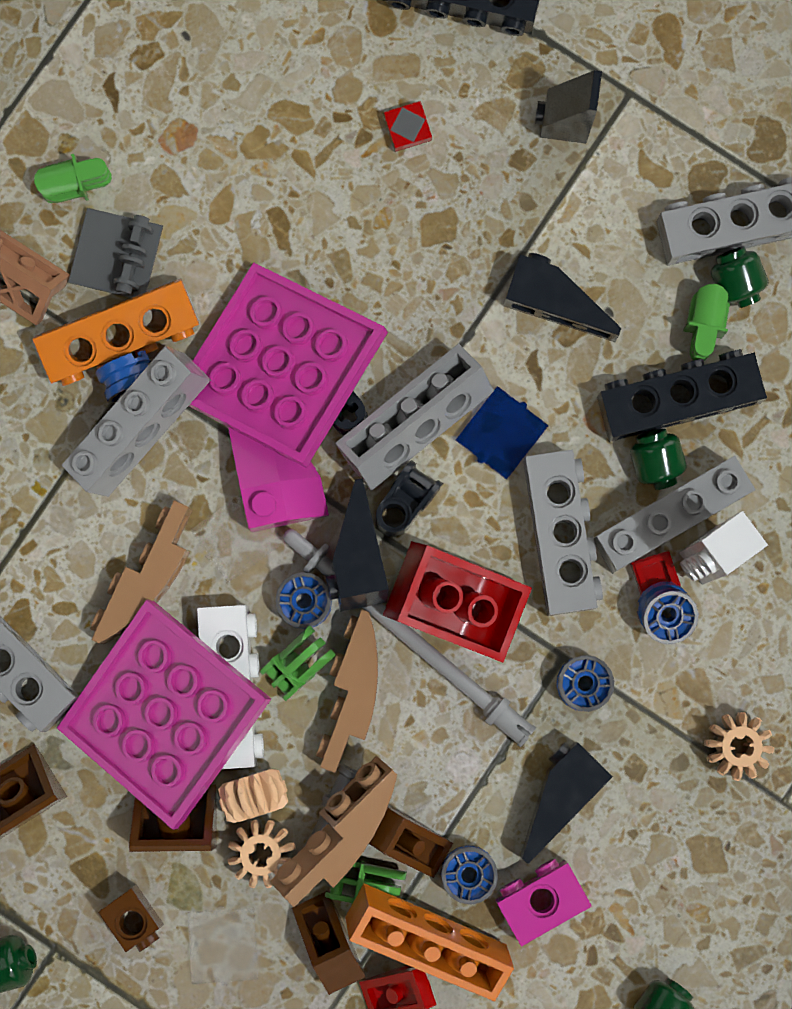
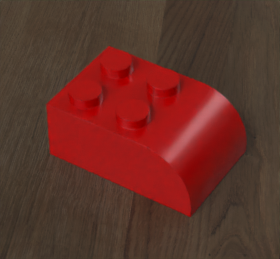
M411 541L382 616L504 663L532 587L431 546Z

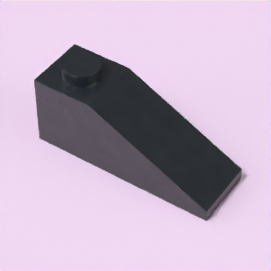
M593 70L548 89L545 101H538L535 124L542 125L540 138L587 143L597 112L602 71Z
M529 253L528 257L520 254L504 307L616 342L620 335L621 327L558 266L550 264L551 259L537 253Z
M363 478L354 481L332 560V575L326 576L330 600H338L340 612L387 603L388 583Z
M564 742L549 757L553 764L546 772L520 854L527 864L545 848L613 777L578 742H574L571 746Z

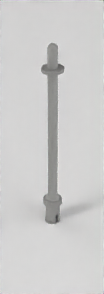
M294 529L285 531L283 534L284 541L308 561L303 571L310 573L316 568L325 576L332 575V561L326 557L330 546L325 543L318 550ZM383 604L362 607L481 707L486 717L484 721L488 725L495 724L515 741L519 747L535 731L536 727L534 725L532 726L509 706L510 701L505 697L503 699L499 697L493 698L408 625L382 616L385 610Z

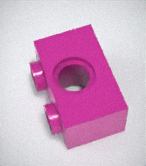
M556 858L549 860L534 870L537 874L536 877L525 883L520 878L516 879L499 890L502 896L495 900L521 947L592 907L571 867L565 860L559 864ZM541 888L549 890L552 894L550 906L544 910L533 908L530 904L532 893Z

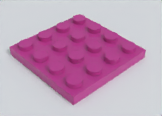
M253 262L193 359V362L211 381L190 403L189 407L307 468L388 332L384 326Z
M146 600L60 722L57 729L170 828L178 829L272 698L155 601Z

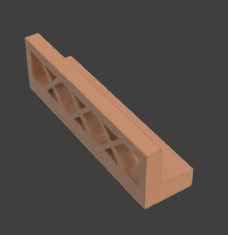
M0 230V273L6 284L0 286V302L37 326L43 321L52 297L66 286L70 274ZM26 289L39 297L36 308L24 302L20 290Z

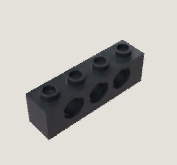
M383 0L388 1V5L393 8L409 10L410 7L425 10L426 14L435 18L445 19L448 15L462 18L466 24L474 27H485L486 24L501 27L504 33L513 36H522L524 33L532 35L540 0H508L510 3L507 6L496 7L489 0Z
M742 349L733 350L719 355L720 361L705 365L704 359H699L682 364V371L667 374L665 369H659L643 374L644 381L628 384L627 379H620L605 384V391L599 393L597 400L608 441L613 442L637 436L651 430L668 428L761 404L767 399L755 352L743 355ZM710 376H722L728 385L727 392L722 394L714 392L709 386ZM673 385L686 387L690 394L689 402L678 403L673 400L670 394L671 387ZM638 394L647 396L652 403L651 411L648 413L636 411L632 405V397Z

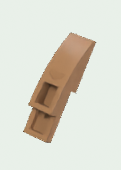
M174 500L171 508L165 506L162 509L155 528L160 529L154 544L150 542L146 544L140 556L139 564L143 566L140 573L125 567L122 574L117 572L114 575L107 594L112 595L106 610L102 608L98 610L90 630L95 632L92 638L93 641L106 644L122 635L146 600L158 603L168 591L190 554L186 549L177 546L193 511L188 506Z
M361 610L359 618L351 616L343 637L350 640L345 655L337 653L329 674L336 677L334 686L348 691L346 698L338 696L330 719L337 721L332 736L324 734L316 755L323 759L320 768L334 773L337 772L350 735L362 740L366 739L376 701L378 684L377 644L370 613Z
M376 756L371 762L364 764L357 771L356 776L341 791L329 798L326 806L319 812L328 824L321 831L314 833L307 841L306 846L291 860L286 861L270 880L272 885L293 907L323 878L334 888L352 868L373 838L385 815L397 779V774L393 769Z

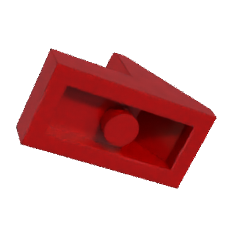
M403 965L359 982L368 1009H430L437 1005L426 973L409 965Z

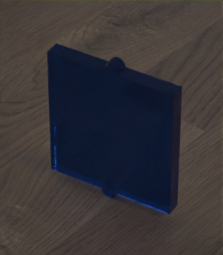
M497 386L455 441L476 456L478 464L485 463L507 480L549 425L528 410L525 402L519 403Z

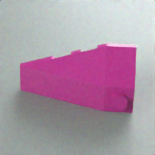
M228 427L248 528L252 533L329 516L321 477L311 461L307 468Z

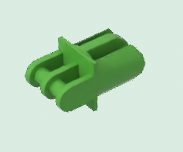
M73 153L70 160L48 165L37 170L34 176V184L48 203H60L84 197L88 201L87 191L105 187L112 180V174L106 163L100 158L79 162Z
M707 284L701 287L694 294L690 302L687 324L683 332L693 333L689 350L690 358L693 361L704 359L705 361L714 351L716 338L722 339L728 332L726 325L730 303H728L729 296L727 291L718 284Z
M308 626L259 671L262 675L266 673L272 679L273 683L271 685L273 688L279 687L285 694L282 697L285 701L299 691L336 655L331 649L309 668L306 662L326 644L321 637L300 655L294 652L315 633L312 626Z
M356 861L352 867L360 868L358 879L344 876L334 888L331 886L330 892H325L326 898L353 903L365 883L393 896H400L401 886L365 878V873L405 880L407 872L367 864L365 861ZM344 883L356 886L355 896L342 894Z

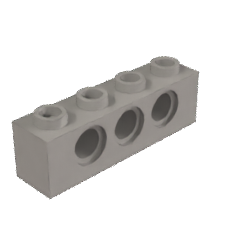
M792 177L783 179L779 182V186L765 189L763 184H758L742 189L741 195L726 197V193H717L703 198V203L688 206L687 201H682L666 206L665 211L660 213L656 222L667 266L723 254L741 246H744L746 249L791 239ZM773 202L782 204L786 209L787 216L784 218L773 216L769 210V204ZM733 211L745 213L748 217L749 225L744 227L737 226L732 222L730 213ZM696 219L706 221L710 225L711 233L708 235L696 233L692 227V221Z
M457 344L335 444L349 466L360 478H363L364 483L372 491L492 394L494 390L482 366L460 344Z
M165 346L65 460L62 466L86 492L109 497L211 379L185 353Z
M573 449L525 456L523 464L547 617L594 610L598 608L597 600H603L600 577H593L590 562L597 560L594 538L587 537L584 522L590 521V509L587 497L580 498L578 483L584 482L581 458L574 459ZM552 484L563 485L568 491V500L563 504L553 503L547 496V488ZM564 522L572 526L574 529V539L572 542L564 544L555 539L553 528L556 524ZM571 561L578 565L581 575L577 582L567 583L561 578L559 569L562 563Z
M733 456L594 538L595 545L613 574L756 489L736 456Z
M0 616V651L6 650L11 656L10 667L6 671L0 672V701L5 704L9 700L19 710L15 715L17 719L31 732L36 728L40 732H47L70 710L79 695ZM28 678L35 679L39 684V694L32 701L25 699L21 692L22 684Z

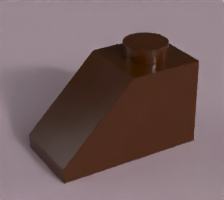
M388 806L369 844L383 854L434 878L453 842Z
M325 892L292 907L312 967L329 995L366 977L353 943L349 941L347 930L332 899L325 897Z

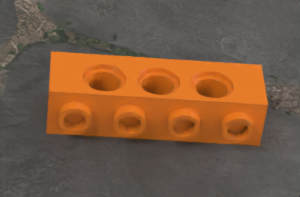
M180 278L36 335L32 340L50 383L52 384L60 380L62 386H66L85 378L82 371L97 366L99 369L110 361L134 351L136 357H139V351L150 353L158 349L157 341L167 337H171L173 342L190 337L195 334L193 327L199 325V320ZM159 309L165 314L167 322L159 330L149 329L144 323V314L148 310ZM113 324H122L129 330L130 338L124 344H114L108 339L107 329ZM78 338L88 340L92 345V355L86 359L76 358L70 349L71 342Z
M365 883L345 916L349 941L494 1002L514 970L507 944Z

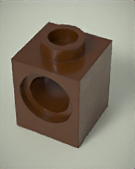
M137 885L98 912L125 952L136 946L139 952L150 946L160 938L156 931L164 925ZM135 911L142 916L144 925L141 931L132 932L126 928L124 924L126 912Z

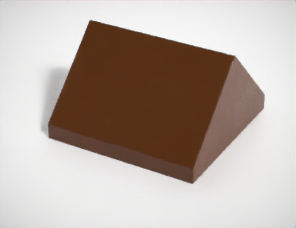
M35 744L0 765V839L68 797Z
M216 784L208 787L178 829L170 828L135 797L129 852L212 851L217 847Z

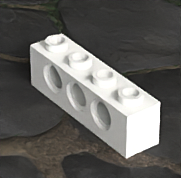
M741 511L718 524L682 550L679 554L684 560L680 562V565L693 582L699 579L703 585L728 575L767 547L768 544L745 513Z
M246 605L197 608L199 639L253 683V678L259 677L258 653L251 654L250 638L257 637L256 614H249V607ZM226 636H235L240 643V650L235 657L226 659L219 652V643ZM255 723L222 769L256 767L257 758H264L263 734H256Z

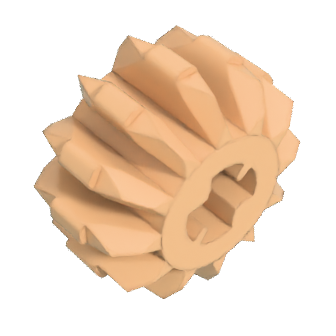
M738 712L735 723L729 714L723 715L721 718L725 727L724 730L715 724L709 727V730L718 736L717 741L712 739L704 741L705 746L716 747L717 752L707 756V761L714 763L722 759L717 768V773L723 776L731 768L732 780L740 781L743 769L749 778H756L757 771L753 764L755 763L759 767L767 769L769 763L761 757L762 752L774 753L773 746L762 744L763 740L772 736L771 731L763 730L757 733L756 731L760 727L762 720L754 717L747 725V715L745 712ZM745 738L747 743H744L743 746H748L746 753H736L733 755L731 750L735 749V747L730 746L732 739L741 740Z
M275 769L265 770L226 782L218 789L222 812L224 811L227 821L232 823L282 809L288 803L285 781L282 780L279 770Z
M252 820L250 827L253 835L251 836L245 828L240 827L236 830V833L244 841V844L238 841H230L228 844V848L240 852V855L230 857L228 864L236 865L242 863L243 868L235 874V877L240 880L247 872L251 873L252 876L249 880V887L251 888L256 887L259 876H263L265 887L271 888L273 886L270 882L272 879L271 872L276 875L280 868L279 864L283 865L286 861L292 859V857L284 856L283 852H289L296 848L294 842L281 844L280 840L289 832L286 828L281 829L276 836L271 834L275 826V821L273 820L267 821L264 832H261L258 820ZM257 843H264V849L269 846L272 850V854L266 860L267 864H259L260 858L255 861L251 853L257 849Z

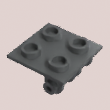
M87 208L68 283L130 298L147 292L163 225L151 223L149 218L141 215H134V218Z

